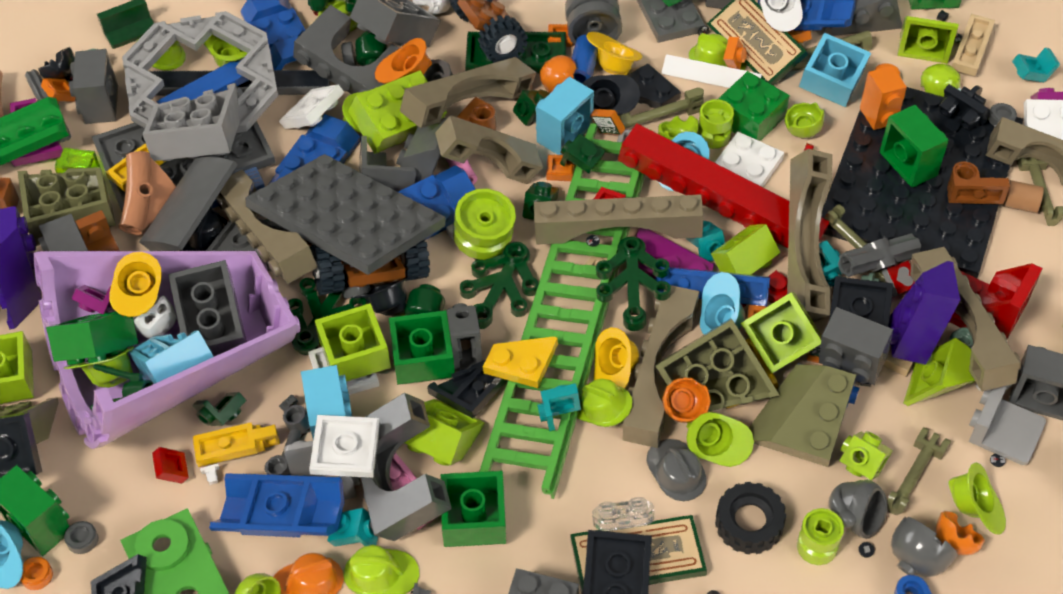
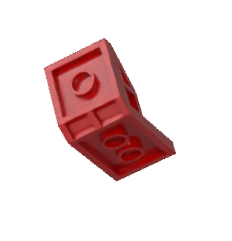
M1031 263L997 271L990 284L960 271L962 275L967 276L973 292L980 296L983 307L987 313L990 312L992 314L996 327L1005 334L1008 340L1030 300L1043 268ZM954 312L949 323L960 328H967L962 319Z

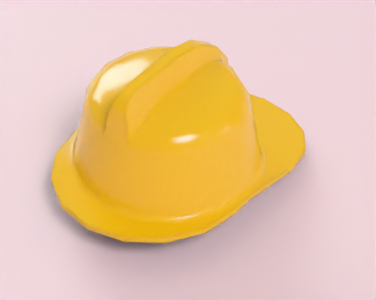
M588 32L586 35L589 42L598 48L600 66L610 74L628 75L633 62L641 60L643 57L637 50L627 47L605 34Z
M132 252L118 262L114 271L109 301L112 308L120 315L127 317L140 316L147 313L154 306L162 274L157 259L151 254Z
M610 327L598 336L595 343L594 380L608 379L625 389L631 372L639 362V352L635 343L627 337L625 332L619 328Z

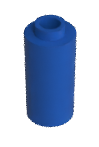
M587 34L581 35L576 39L572 59L577 68L573 74L574 80L581 84L588 78L593 77L598 57V48L589 42Z

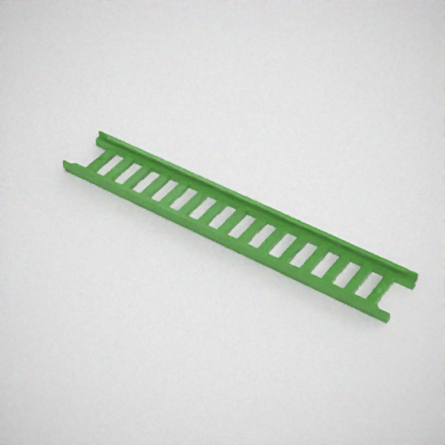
M590 123L585 138L606 151L605 153L619 154L623 142L594 139L597 124ZM600 160L592 171L631 176L629 183L603 182L582 178L584 170L576 165L565 201L588 200L576 198L578 190L598 192L601 187L625 194L626 198L639 197L645 174L629 168L621 162ZM630 227L603 228L587 232V234L613 237L611 245L598 244L591 247L586 242L572 240L563 244H551L521 340L557 337L558 344L582 347L579 357L553 355L548 366L575 371L572 381L543 377L539 388L508 380L479 472L491 471L493 462L546 470L541 489L544 494L550 495L551 499L555 498L579 410L553 416L554 419H561L558 431L506 423L509 412L539 416L537 404L541 403L513 398L517 387L544 391L559 385L576 383L581 406L583 393L581 389L588 381L595 356V343L601 334L609 302H601L597 299L596 288L551 283V275L554 273L599 279L596 276V266L556 261L558 253L564 252L607 258L608 261L618 253V244L622 239L628 237ZM619 267L613 271V275L611 278L606 280L600 279V284L610 283L614 278H616ZM603 291V292H601V293H602V294H608L609 292H608V291ZM545 295L595 302L592 311L543 305ZM539 317L588 324L586 334L538 328L536 323ZM501 436L553 444L551 456L502 449L498 448Z

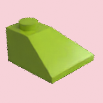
M954 338L935 348L926 365L915 363L903 403L906 406H910L975 382L969 372L972 349L957 338Z

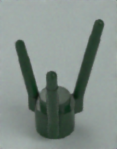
M93 365L95 370L130 380L129 383L123 386V397L112 399L113 402L153 385L151 380H143L142 373H129L108 366Z

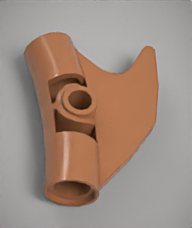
M135 151L126 155V194L118 228L123 232L137 236L142 235L144 229L153 222L176 188L168 175L150 157V153L145 151Z

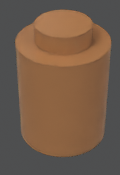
M1010 180V188L1004 202V207L1038 213L1044 187Z

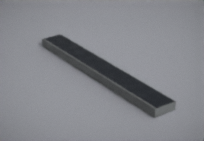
M274 70L278 95H306L311 89L327 87L331 83L330 80L319 76L314 70ZM212 71L148 72L163 79L165 86L156 95H169ZM248 80L237 86V88H241L242 92H244L251 85L252 81Z

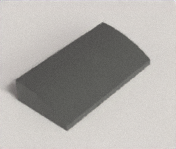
M219 157L195 158L139 242L149 251L182 250L238 164L235 161Z

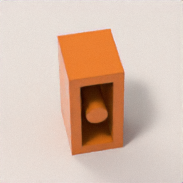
M892 65L869 71L860 110L873 130L886 127L889 116L901 111L907 86Z

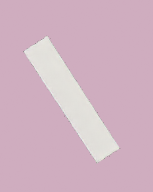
M666 54L661 74L730 88L747 71ZM750 72L759 78L762 76V74Z

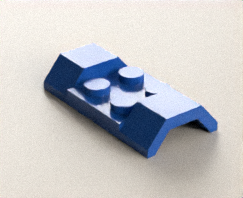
M247 0L240 10L245 22L267 33L273 70H282L285 64L296 61V58L293 57L294 41L305 31V28L288 0Z
M800 0L802 20L794 30H822L823 27L851 26L856 0Z
M324 114L318 124L310 127L305 135L300 136L276 168V174L269 184L323 154L344 164L361 141L360 136L348 122Z
M455 165L435 176L431 175L399 191V193L445 216V226L425 239L427 240L445 231L447 226L454 223L455 209L458 201L466 193L475 190V187L466 172Z
M226 473L224 478L226 489L224 507L220 519L212 521L209 526L211 531L240 532L242 535L297 538H300L301 535L329 536L338 531L345 504L343 481L341 477Z

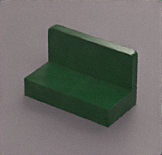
M132 0L97 13L102 32L112 49L137 41L154 24L145 0Z

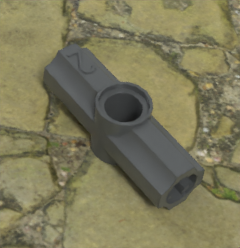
M912 233L890 240L887 238L879 239L864 245L862 248H856L840 254L838 266L841 273H844L847 278L868 271L875 273L895 266L899 262L911 260L912 254L920 252L921 244L919 239L914 237Z

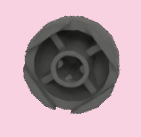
M904 517L892 535V552L900 561L897 567L907 575H915L917 573L924 577H934L944 572L958 556V553L947 541H944L942 544L935 537L937 533L911 517Z

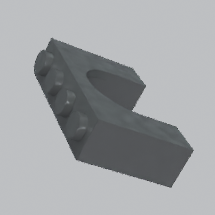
M330 5L294 41L293 57L300 64L316 71L319 76L327 78L336 85L339 84L343 91H347L350 94L372 90L384 85V83H379L375 79L376 68L383 59L400 48L391 44L376 61L365 66H352L340 61L334 55L333 50L349 34L351 18Z
M407 393L401 394L366 416L368 418H379L380 428L374 477H361L364 499L368 506L371 519L370 526L374 535L391 541L398 540L452 509L444 480L424 474L400 489L394 490L391 485L390 465L398 448L430 427L424 401Z

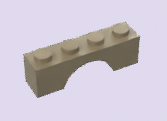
M452 115L435 132L441 157L464 164L472 154L483 155L498 165L507 178L528 184L543 169L536 144Z
M1002 117L991 132L986 156L1008 165H1012L1016 160L1026 157L1047 162L1057 173L1060 183L1063 185V140Z

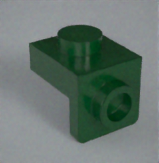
M542 89L523 90L513 108L514 114L524 125H531L536 115L538 102L541 99H545L550 93Z
M579 134L573 142L568 140L560 152L563 154L560 164L565 166L571 161L590 174L603 158L606 151Z
M547 182L533 183L525 192L522 217L534 220V202L556 201L559 188L552 187Z
M240 392L227 393L215 406L208 400H198L193 404V407L198 411L196 413L197 417L208 426H223L227 421H232L241 413L240 407L247 400Z

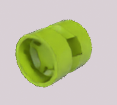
M712 99L702 104L697 134L705 139L710 149H719L729 143L734 118L732 106L720 99Z
M824 508L813 509L806 514L797 540V550L803 560L814 565H825L834 559L844 532L842 519L835 512Z

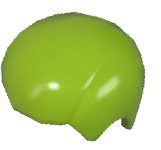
M938 63L927 67L922 72L921 87H924L927 93L944 97V89L948 84L957 89L960 88V75L957 70L948 64Z
M816 102L812 104H794L786 112L785 125L787 130L793 136L801 139L815 136L824 125V110H821Z
M677 115L671 121L660 123L658 134L672 141L678 134L683 132L698 133L699 120L690 115L687 121H683Z

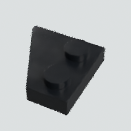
M646 64L627 75L639 85L640 99L638 103L640 104L644 103L652 108H658L676 102L681 98V91L650 64Z
M485 360L472 365L467 370H460L451 374L452 379L439 385L435 382L430 383L427 389L428 394L473 419L508 380L484 374L483 365Z

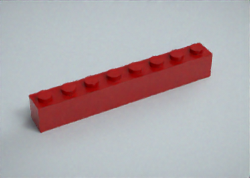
M636 123L621 145L618 161L629 168L647 175L650 179L670 187L675 192L683 195H701L702 205L738 222L745 228L749 225L766 224L775 243L788 248L789 200ZM822 217L820 221L819 243L830 222Z

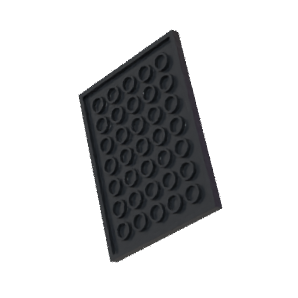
M907 87L901 111L916 105L949 139L938 176L911 188L880 154L886 127L873 130L860 110L825 201L821 217L824 218L836 205H841L845 209L841 220L867 244L883 238L890 240L912 233L920 241V252L945 247L949 255L956 259L960 271L977 278L999 204L949 203L947 185L954 165L963 161L974 164L979 170L980 178H1007L1010 165L986 156L990 135L995 126L987 120L983 126L978 123L973 129L968 131L959 124L962 112L956 110L951 117H946L939 112V104L944 97ZM988 109V111H987V114H986V117H987V118H988L990 109ZM1016 117L1015 122L1023 124L1024 118ZM830 224L828 225L824 235L847 241Z

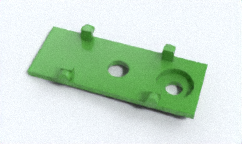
M188 508L165 519L151 522L142 530L120 540L128 559L137 554L147 557L144 594H179L187 589H193L198 594H229L211 557L213 553L208 542L204 543ZM159 538L171 540L169 548L165 551L159 552L153 549L155 541Z

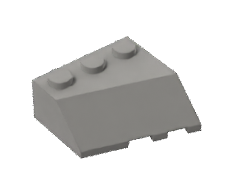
M236 83L227 85L228 90L213 93V89L204 91L202 96L193 100L182 97L154 105L143 132L150 157L154 161H171L178 158L188 157L193 159L206 155L221 156L230 153L239 126Z

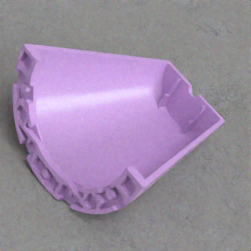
M256 251L34 252L36 284L38 287L40 286L43 296L39 300V306L53 370H59V389L70 419L78 435L86 434L87 438H84V443L92 449L109 444L289 344L295 338L296 333L300 332L298 317L296 315L293 316L286 297H282L276 280L270 277L266 263L260 260ZM132 252H144L151 254L157 259L162 274L158 296L160 298L165 296L174 307L175 312L176 309L168 274L226 260L232 275L247 340L246 343L116 402H113L112 399L123 397V386L129 383L130 380L110 388L99 387L90 381L81 367L64 369V366H67V361L54 362L46 327L86 315L98 314L99 312L97 311L91 313L81 309L78 306L79 303L71 299L75 289L86 285L106 295L109 287L112 285L116 266L124 256ZM178 318L173 327L164 335L171 334L174 339H178L177 335L181 333ZM137 331L139 344L133 345L134 348L148 340V338L142 336ZM129 355L133 373H140L131 356Z

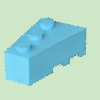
M199 330L193 331L188 336L185 332L179 333L177 335L178 339H174L171 334L153 336L128 353L140 373H142L144 380H151L155 384L214 357Z

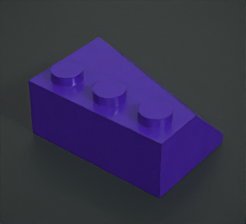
M16 206L0 209V305L2 309L7 308L9 330L15 329L36 308L39 300L42 299L40 286H37L35 278V239L33 234L28 235L27 220L25 216L20 217Z
M946 261L923 272L889 316L888 327L893 329L890 343L892 357L927 364L960 302L953 262Z

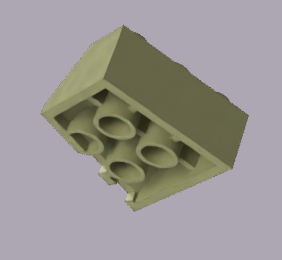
M101 167L68 169L65 173H52L51 170H41L40 174L29 175L27 171H18L23 215L27 220L29 234L34 236L36 246L40 245L38 238L43 237L39 225L68 214H72L74 221L102 210L109 227L116 225Z
M732 318L656 364V368L667 385L675 379L684 377L693 378L700 384L705 385L709 390L711 399L708 412L755 400L780 396Z

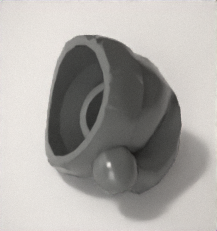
M868 479L844 482L834 488L830 494L828 506L831 511L835 512L842 519L845 528H850L856 535L865 539H869L879 532L887 515V499L884 491L878 484Z

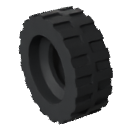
M745 482L744 484H735L731 489L728 488L724 496H721L719 499L715 526L718 528L717 533L719 537H722L723 542L727 546H731L737 552L741 551L749 555L750 553L761 554L762 551L772 549V546L777 544L780 536H782L786 522L784 503L782 504L781 497L778 494L776 495L773 489L767 488L761 483ZM745 505L757 506L764 512L766 523L757 531L744 530L735 520L736 511Z

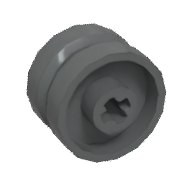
M567 0L565 3V15L568 36L572 43L575 44L579 36L588 34V32H599L617 40L622 33V20L619 13L618 0Z

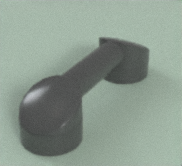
M293 405L285 410L283 421L290 430L285 444L287 446L299 441L300 437L307 432L309 420L306 410L301 405ZM284 450L282 455L271 457L265 464L264 469L267 475H291Z

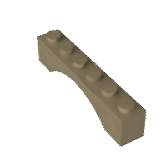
M513 57L405 89L400 112L420 128L439 123L445 110L463 99L483 96L509 99L518 98L523 90H531L536 72L518 58Z
M807 149L790 160L787 294L795 292L811 320L815 322L830 316V286L825 279L821 267L819 230L824 202L832 182V154Z
M240 170L230 176L215 200L222 211L225 210L232 223L235 222L242 236L246 235L253 249L257 248L264 263L268 262L273 274L276 277L281 275L287 284L317 268L310 247L297 232H285L270 228L257 219L258 213L246 207L245 197L257 190L248 175L243 170Z
M701 195L534 202L536 245L563 244L584 233L612 227L650 229L664 233L674 239L701 238L703 233Z
M945 247L912 254L910 276L914 282L917 281L923 272L946 261L954 263L960 302L954 312L966 324L972 336L973 347L971 350L969 372L980 390L987 391L1016 384L1018 370L1021 369L1020 358L1009 347L1005 334L996 327L992 314L990 312L987 313L983 307L980 296L973 292L967 276L962 275L958 269L956 259L949 255Z
M671 286V295L667 300L661 301L656 299L655 311H657V315L650 318L648 326L650 337L649 340L644 339L641 348L643 360L642 363L636 364L633 379L636 380L634 387L630 386L628 389L632 397V409L629 415L619 423V428L623 429V441L654 448L659 446L665 425V409L655 385L656 364L661 361L671 345L692 330L699 305V291Z

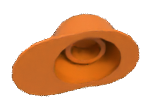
M422 38L412 39L400 49L387 56L377 66L375 79L379 83L386 84L419 70L424 75L432 65L431 59L426 54V42Z
M307 553L299 557L293 564L282 568L274 575V578L279 581L281 594H337L344 582L343 570L340 565L333 559L317 553Z

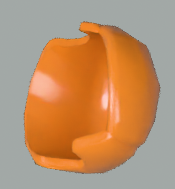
M558 55L549 59L540 70V79L545 89L551 94L558 84L563 83L568 77L574 79L573 74L577 69L576 64L572 58L565 55Z
M684 377L675 379L665 388L662 402L665 412L669 417L680 423H690L701 414L708 412L711 399L709 390L705 385L700 384L693 378Z
M949 511L941 512L936 524L935 533H937L936 537L942 544L944 541H947L957 551L958 555L963 556L973 555L983 547L985 539L981 534L973 530L972 524L961 527L957 522L958 516L956 513Z

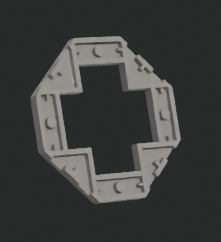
M227 11L215 13L216 16L201 18V15L181 18L180 22L166 24L165 21L154 23L122 57L131 120L143 128L146 127L154 105L158 104L152 101V99L165 86L163 79L148 72V70L177 40L197 51L213 34L248 53L236 66V71L239 75L252 81L251 85L238 98L239 126L236 133L248 131L278 97L267 33Z

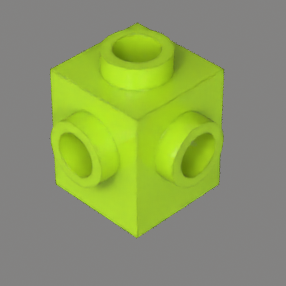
M861 431L853 437L849 435L840 449L844 453L840 462L847 465L845 467L846 470L858 477L863 475L873 480L880 475L893 450L882 444V439L876 434L869 431L865 433Z

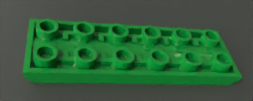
M46 97L0 117V166L69 136L56 98Z

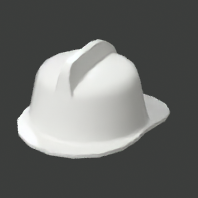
M760 0L765 20L773 29L788 32L794 30L802 20L800 0Z

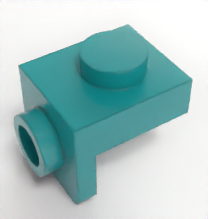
M1046 47L1037 57L1017 54L1012 60L1017 68V74L1027 81L1033 80L1045 83L1060 66L1051 49Z
M703 221L701 238H686V240L698 248L699 256L709 262L714 260L711 253L725 243L723 230L710 221Z
M826 240L819 243V255L825 279L828 285L832 287L835 283V276L842 277L838 266L840 254Z
M576 383L559 385L553 389L540 391L543 403L537 404L541 422L547 421L549 431L555 430L553 416L581 410Z
M364 508L342 512L338 531L329 535L327 541L334 547L358 542L368 546L377 545L378 536H375L371 529L369 512Z

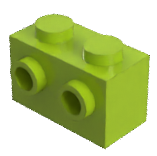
M757 224L746 227L713 251L711 255L720 272L752 275L758 269L769 266L773 262L772 259L780 254V251L767 225Z

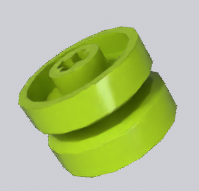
M487 188L470 191L458 201L454 215L453 238L459 250L468 257L481 260L503 254L506 246L511 243L516 220L515 207L508 197L499 191Z

